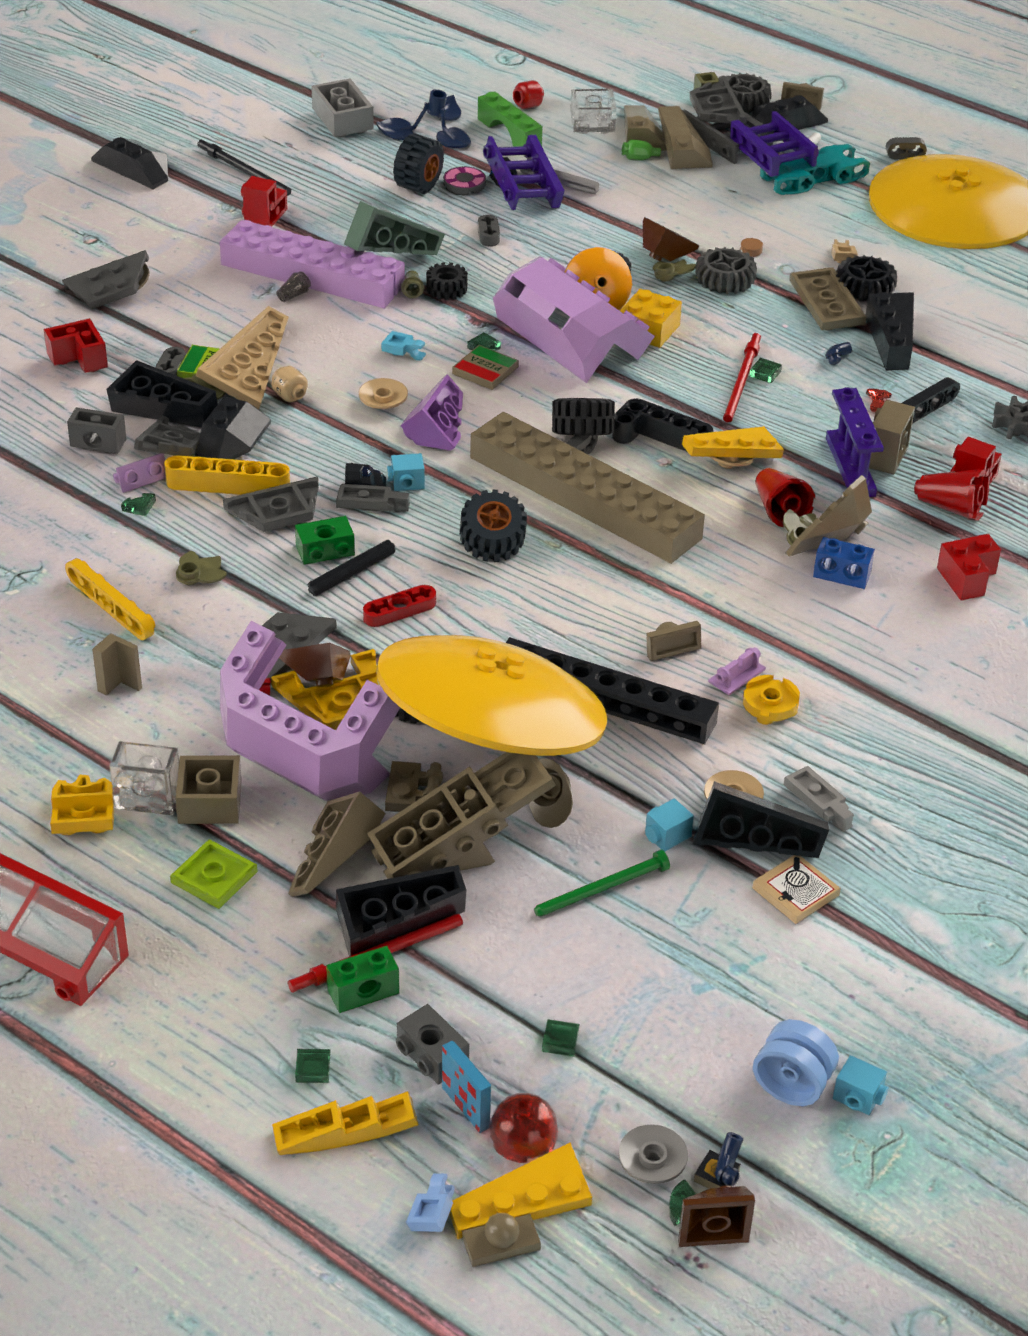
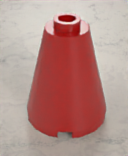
M772 468L763 469L758 473L755 485L766 513L773 523L783 527V517L789 509L796 513L798 517L812 514L814 509L812 505L816 497L812 487L806 481Z
M982 469L922 475L920 480L917 479L915 482L914 493L920 501L970 520H980L984 512H979L981 505H987L989 477L983 475L987 471Z

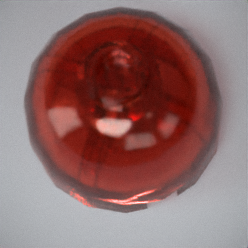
M516 1093L506 1097L495 1108L491 1118L490 1137L493 1141V1147L501 1156L517 1163H527V1159L539 1158L551 1152L558 1139L556 1114L550 1104L539 1095L532 1093Z

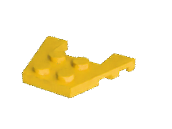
M371 649L351 655V665L357 675L343 678L340 681H334V685L331 687L320 688L314 686L304 688L295 671L272 676L271 686L305 715L336 730L366 680L378 685L376 651Z

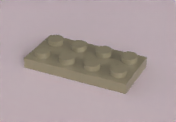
M833 267L790 273L789 281L821 330L865 325L866 315L847 287L843 286L844 283L838 281L839 277H836L837 272Z

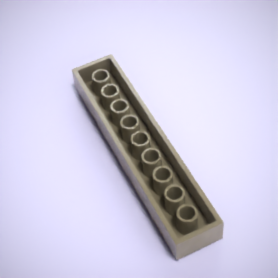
M504 411L471 433V459L670 564L703 539L705 514Z

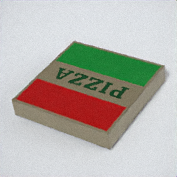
M478 345L452 367V374L493 390L519 367V360Z

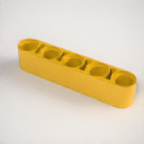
M171 456L164 462L166 485L173 490L242 495L290 483L289 467L283 463L192 456Z

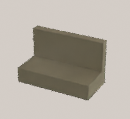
M110 633L92 649L98 692L107 696L120 683L140 691L142 689L138 646Z

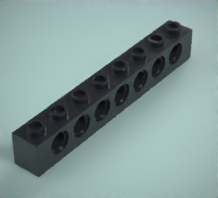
M511 637L506 641L507 644L520 647L547 659L581 681L601 701L606 714L704 745L717 724L719 702Z

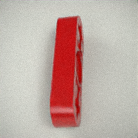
M419 585L367 602L363 606V621L368 626L380 627L431 610L436 606V590L430 585ZM395 604H405V605H406L405 607H402V608L394 607Z

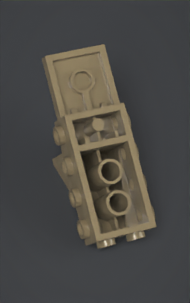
M505 752L475 773L469 766L368 832L367 835L375 846L371 852L380 865L385 863L387 869L383 871L387 879L459 865L460 871L491 865L495 860L483 842L509 826L505 821L507 817L556 786V784L536 755Z

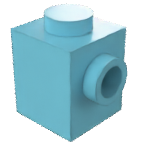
M422 453L391 455V466H387V479L393 482L394 491L425 489V468Z
M674 798L647 813L645 835L651 843L656 844L665 852L692 837L694 815Z
M850 1055L836 1078L833 1099L853 1110H858L870 1116L875 1105L881 1106L887 1096L889 1087L884 1085L887 1071Z

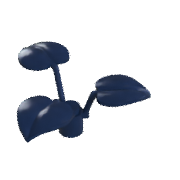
M438 89L430 92L429 102L424 104V108L414 125L411 126L403 118H389L376 123L379 130L386 136L395 140H404L410 134H413L412 130L417 128L427 111L432 116L441 117L443 131H439L436 134V139L440 144L448 148H465L471 145L469 136L462 129L457 127L448 129L446 127L445 120L453 121L461 117V109L454 95L447 97L444 91Z

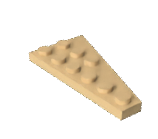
M268 306L198 368L196 376L226 392L228 395L260 408L288 316Z

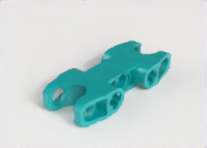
M850 144L830 145L819 149L817 166L812 167L802 158L781 163L779 175L773 177L766 174L761 168L760 177L766 181L774 180L773 190L779 195L799 194L809 191L816 183L835 180L839 184H846L861 179L869 173L870 162L865 158H855L856 149ZM849 150L848 155L845 156L843 152ZM864 164L860 172H854L855 167ZM784 182L787 186L780 189L781 184Z

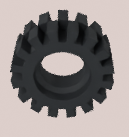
M442 262L441 265L438 263L434 264V267L431 266L427 270L426 290L428 294H431V297L437 296L439 300L441 298L456 300V296L461 298L463 294L467 293L468 272L465 271L464 267L460 268L459 264L453 266L451 262H449V265Z

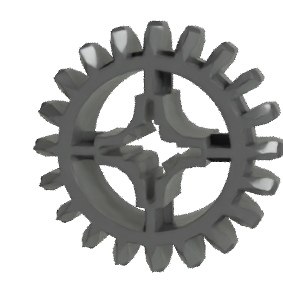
M748 73L725 76L744 112L749 114L753 112L755 106L770 102L772 92L771 84L768 83V80L762 79L761 76L756 77L755 74L749 75Z
M715 247L714 250L708 249L707 252L701 253V256L698 257L695 274L698 283L702 284L703 288H709L710 291L715 290L718 293L726 292L728 294L733 292L737 294L738 291L744 292L745 289L751 288V285L754 284L757 267L754 258L749 256V253H743L741 249L734 250V247L731 249L726 247L719 249Z

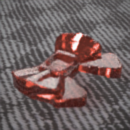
M871 388L866 391V394L872 399L870 410L875 413L877 408H882L885 402L884 399L891 398L892 396L886 390Z

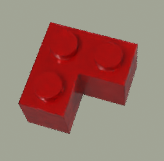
M251 176L241 187V196L243 197L242 215L244 220L272 227L288 209L287 190L277 188L276 181Z
M90 318L44 329L46 352L54 366L65 365L77 360L85 373L96 372L99 369L108 367L106 344Z
M967 437L954 450L953 459H956L950 472L973 469L986 470L987 473L983 475L989 477L990 485L998 475L1002 454L995 452L996 446Z
M989 533L941 543L937 569L961 601L985 596L989 575H994L997 572L1001 548Z

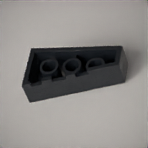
M879 292L877 294H868L866 321L886 371L909 370L913 348L914 292Z
M138 360L106 389L112 412L157 420L165 416L169 418V422L202 427L205 420L218 405L215 390Z
M714 781L693 836V845L704 846L706 844L731 849L733 847L750 849V851L757 852L770 851L785 855L819 858L829 832V825L826 821Z
M459 865L336 889V912L349 956L450 916L463 913L466 906V887Z

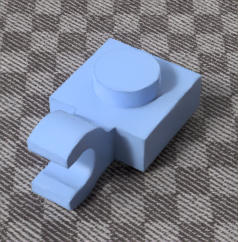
M434 1173L430 1179L427 1194H417L406 1221L411 1231H443L453 1205L451 1198L455 1190L454 1185H445L448 1177L447 1174Z

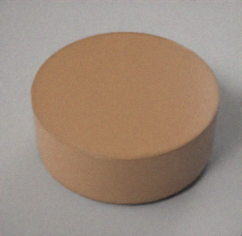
M746 238L741 241L740 249L743 253H749V256L756 257L762 254L763 242L756 238Z

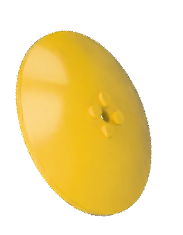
M919 155L896 161L884 167L871 181L869 202L872 210L886 225L912 239L948 248L985 249L1007 245L1028 235V180L1015 171L997 163L964 155Z
M465 635L418 636L391 644L381 653L376 668L377 679L384 692L394 703L428 726L479 746L524 755H566L594 746L602 738L607 725V714L601 701L581 681L547 659L504 642Z

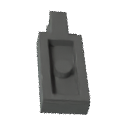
M341 484L336 498V508L405 512L409 510L410 506L409 493L395 492L391 490V487Z

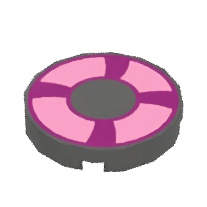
M455 167L445 172L443 184L449 192L457 195H469V192L473 191L474 194H477L484 190L486 186V175L474 167Z

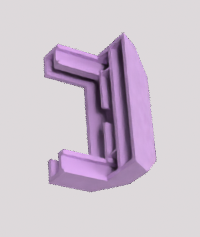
M539 256L509 273L493 297L499 320L586 383L614 343L639 360L655 337L647 331L649 329L648 325L627 310L624 314L608 303L609 297L599 290L596 294L593 293L595 289L584 280L581 284L577 282L580 277L570 270L564 273L566 268L552 258L547 261ZM556 307L570 316L562 329L549 320Z
M251 621L220 669V711L227 746L234 752L325 801L359 791L364 795L370 794L390 776V772L372 754L400 707L388 697L381 686L366 680L338 728L334 730L259 691L285 649L286 644L276 638V634L273 631Z

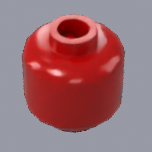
M535 80L520 82L513 91V100L522 109L538 107L543 101L544 90Z

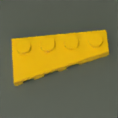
M764 426L684 435L682 441L683 447L690 456L782 458L784 452L783 447Z
M570 1142L452 1200L453 1205L449 1215L458 1239H461L462 1231L486 1225L490 1216L496 1213H507L514 1218L530 1214L532 1220L592 1206V1195Z

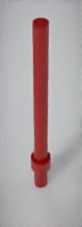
M754 333L750 342L746 344L744 350L745 357L723 416V420L727 423L733 420L753 360L758 356L761 340L759 333Z
M460 914L450 916L347 958L387 946L390 952L394 953L462 926L463 919ZM320 964L310 968L309 973L288 980L290 991L293 993L313 984L317 987L327 983V967Z

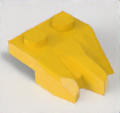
M80 774L73 783H67L66 780H58L52 788L51 834L72 835L76 832L103 833L107 830H113L114 794L111 781L106 778H100L96 782H91L89 775Z

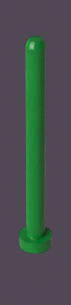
M662 849L653 853V858L540 903L536 905L534 912L536 916L542 917L656 869L664 872L670 869L669 858Z

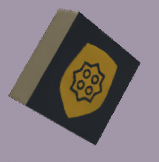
M709 1150L694 1174V1182L708 1189L726 1186L725 1183L720 1184L715 1177L718 1153ZM735 1162L733 1168L738 1169L740 1172L741 1164Z

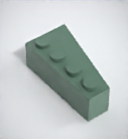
M360 201L344 245L356 251L364 252L383 251L401 254L437 255L445 234L426 225Z

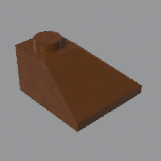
M644 217L643 248L650 251V257L660 262L662 258L671 262L698 250L700 245Z
M329 642L283 650L279 659L306 681L316 684V687L323 688L333 686L334 681L343 680L351 655L349 650Z
M721 1186L719 1188L707 1189L683 1199L678 1236L679 1247L749 1242L755 1206L754 1194L745 1186Z

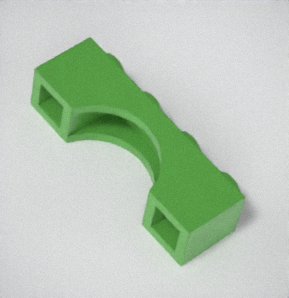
M488 92L478 97L479 121L489 128L504 124L509 131L514 147L526 144L528 135H536L542 146V125L497 92Z

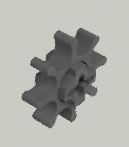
M1017 396L1011 397L1010 406L996 402L992 427L1008 428L1007 439H1012L1013 435L1020 436L1021 434L1028 437V402H1019Z

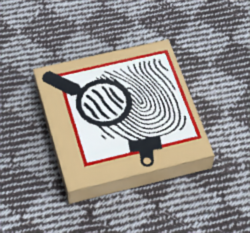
M794 855L754 880L752 887L795 924L838 897L841 889L803 857Z

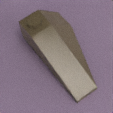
M360 791L327 801L311 831L315 835V839L305 847L304 853L308 855L307 860L298 866L288 894L295 897L310 893L370 840L367 833L381 825L380 823L386 813Z

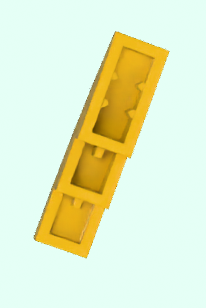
M406 1091L377 1103L372 1096L340 1107L335 1100L274 1123L272 1127L277 1152L279 1155H288L350 1146L385 1137L418 1126L419 1124L412 1098L409 1092Z

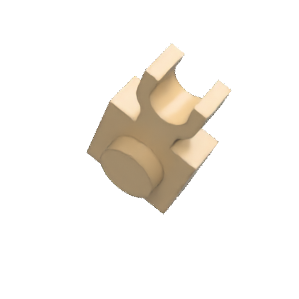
M834 239L831 251L834 261L841 264V261L846 260L847 257L853 258L854 255L858 256L855 246H849V240L841 243Z

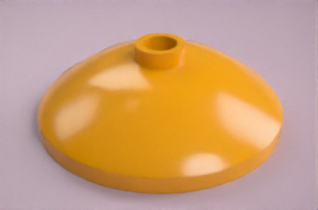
M601 247L585 249L575 255L565 269L564 273L570 270L580 277L577 281L580 284L584 280L595 288L593 293L596 294L599 290L609 297L608 303L617 310H620L625 305L630 296L632 277L629 267L620 255L610 249ZM599 278H603L605 281L603 287L598 285Z

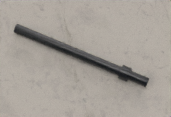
M202 139L198 141L197 146L205 150L209 156L215 159L219 158L250 176L276 181L277 188L287 190V196L291 194L292 190L290 187L222 151L220 146L210 144Z

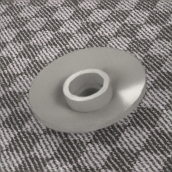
M651 1124L636 1127L623 1137L619 1146V1160L623 1169L630 1176L641 1182L650 1184L669 1182L678 1177L687 1164L688 1151L685 1142L676 1132L664 1126Z

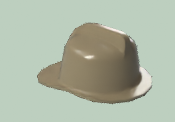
M540 758V762L556 786L530 802L529 807L537 823L543 827L553 828L564 823L571 814L573 806L569 777L558 763L552 759Z

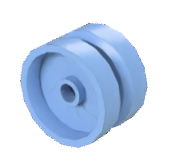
M788 1019L780 1021L771 1030L766 1039V1044L760 1049L754 1059L752 1070L758 1083L774 1098L789 1105L807 1106L814 1104L820 1098L826 1087L827 1080L831 1078L838 1066L839 1054L836 1045L819 1028L804 1021Z

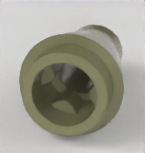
M408 271L401 285L402 293L412 299L419 297L424 291V284L416 271Z

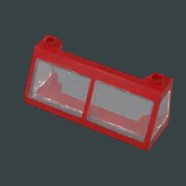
M0 853V953L53 979L55 992L61 999L82 1006L129 956L123 913Z

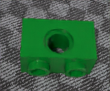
M346 516L295 525L296 548L303 565L355 555L354 533Z
M387 946L326 965L327 989L339 1013L399 994V967Z

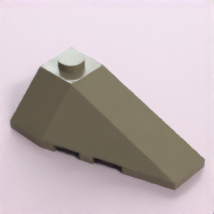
M624 105L626 142L631 139L642 140L650 143L652 147L661 148V151H667L663 130L647 108L638 105Z
M680 106L659 107L658 111L670 169L712 168L713 163L710 149Z
M861 475L836 502H833L819 518L798 536L786 551L789 557L819 548L823 537L842 541L849 538L854 532L859 535L869 524L866 519L872 513L866 478Z

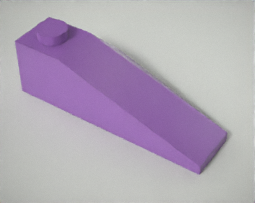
M448 374L438 382L401 424L406 437L413 440L416 445L451 451L461 439L458 427L461 425L462 420L458 417V413L462 410L463 392Z

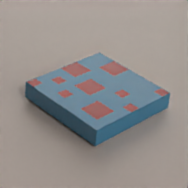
M450 1041L442 1045V1089L477 1131L481 1133L490 1128L491 1084L455 1042Z

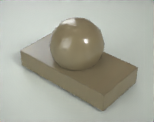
M784 81L781 99L797 95L804 96L818 110H821L824 88L811 86L807 83L797 84Z
M698 621L681 625L673 622H664L658 626L656 631L646 633L647 657L650 661L702 649L701 624Z
M496 1213L490 1216L486 1225L462 1231V1239L472 1267L541 1250V1242L530 1214L514 1218L507 1213Z

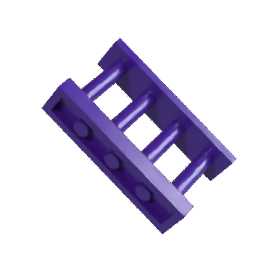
M776 111L772 112L771 123L751 128L746 127L740 120L731 121L730 139L738 143L739 149L769 176L779 175L781 163L802 158L812 167L817 166L818 146ZM774 131L773 134L764 135L760 137L757 136L759 134ZM781 140L783 141V143L770 146L767 145L768 143H773ZM791 149L794 151V152H790V153H786V154H781V155L778 154L779 152H783V151H787V150H791Z
M528 135L526 144L518 147H498L493 136H488L487 143L483 147V156L487 159L504 194V199L508 202L511 210H516L519 198L545 197L551 208H560L565 190L537 136ZM524 155L527 160L505 161L503 156ZM531 169L534 174L512 175L510 170ZM538 183L542 189L519 190L517 184Z
M857 388L832 389V395L840 411L838 429L826 431V441L846 487L848 488L862 475L866 478L869 497H876L877 487L869 471L871 453L883 452L882 442Z

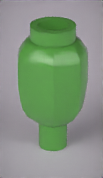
M631 139L628 142H623L621 152L629 160H647L651 156L660 157L661 148L652 147L646 141Z

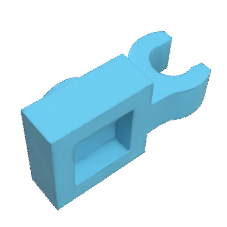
M391 331L381 343L382 351L392 353L393 355L404 356L407 352L415 360H422L426 355L425 352L418 350L424 347L425 342L413 340L412 335Z

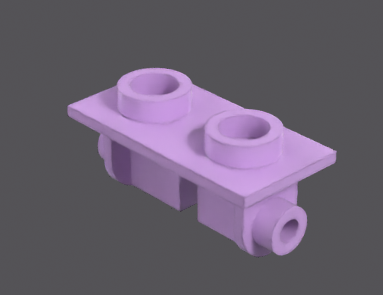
M160 453L116 468L117 473L113 474V478L116 483H120L122 493L165 479L164 454Z
M755 647L747 648L745 653L739 656L737 660H733L725 667H720L717 670V674L708 679V682L727 695H731L748 683L749 680L766 670V667L759 663V657L761 656L759 649Z

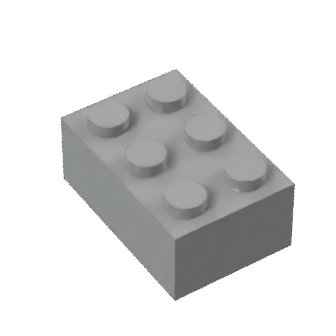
M350 78L311 86L312 109L334 137H345L348 134L364 133L374 129L373 106Z

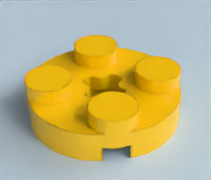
M760 675L752 678L746 684V689L743 693V706L748 713L757 717L759 723L769 725L773 721L786 720L798 713L800 692L797 686L786 678L780 681L774 680V675Z

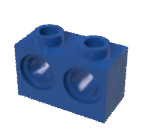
M823 537L816 552L813 577L865 589L871 575L875 549Z

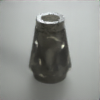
M301 271L295 272L276 291V294L282 302H286L308 292L311 282L305 273Z

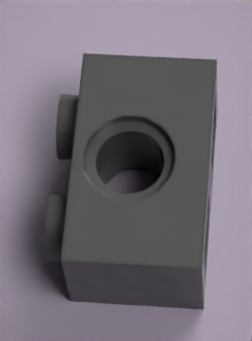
M76 407L67 421L71 447L118 454L127 440L123 414Z
M429 1004L424 1005L397 1022L396 1045L403 1055H409L417 1063L421 1073L425 1076H430L438 1085L442 1083V1045L453 1041L469 1058V1043Z

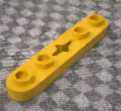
M75 558L65 564V570L70 581L140 640H145L154 635L156 625L152 616L145 614L137 607L134 601L127 599L110 585L101 574H97L85 561Z

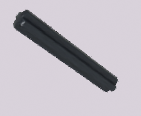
M385 540L313 579L307 584L309 593L313 596H318L395 553V544L390 540Z

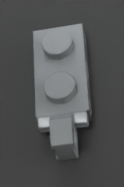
M809 766L784 777V786L821 818H824L827 822L832 821L833 825L842 832L852 828L854 814L848 810L849 807L845 803L846 798Z

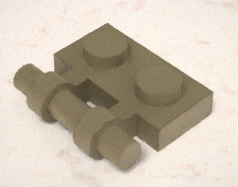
M392 761L385 799V811L401 812L439 787L443 781L441 764L433 762L430 764V769L424 772L421 771V763ZM419 786H427L424 790H418Z

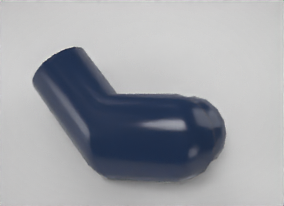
M849 342L831 346L825 353L829 364H838L841 361L840 356L852 352V346Z
M727 1133L715 1169L717 1181L720 1184L725 1183L726 1186H734L740 1177L738 1169L733 1167L744 1139L736 1133Z

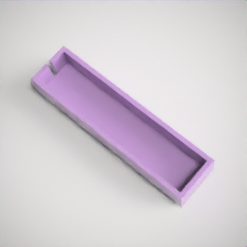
M241 220L220 241L221 265L384 309L394 299V296L401 291V285L405 279V262L391 257L375 255L372 252L356 251L350 247L333 244L330 241L298 235L291 231H283L268 225L252 223L249 220Z

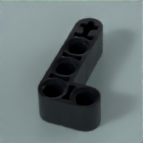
M633 398L628 400L615 413V430L612 433V439L617 443L627 444L641 434L686 451L682 445L684 435L714 432V429L708 423L643 399Z

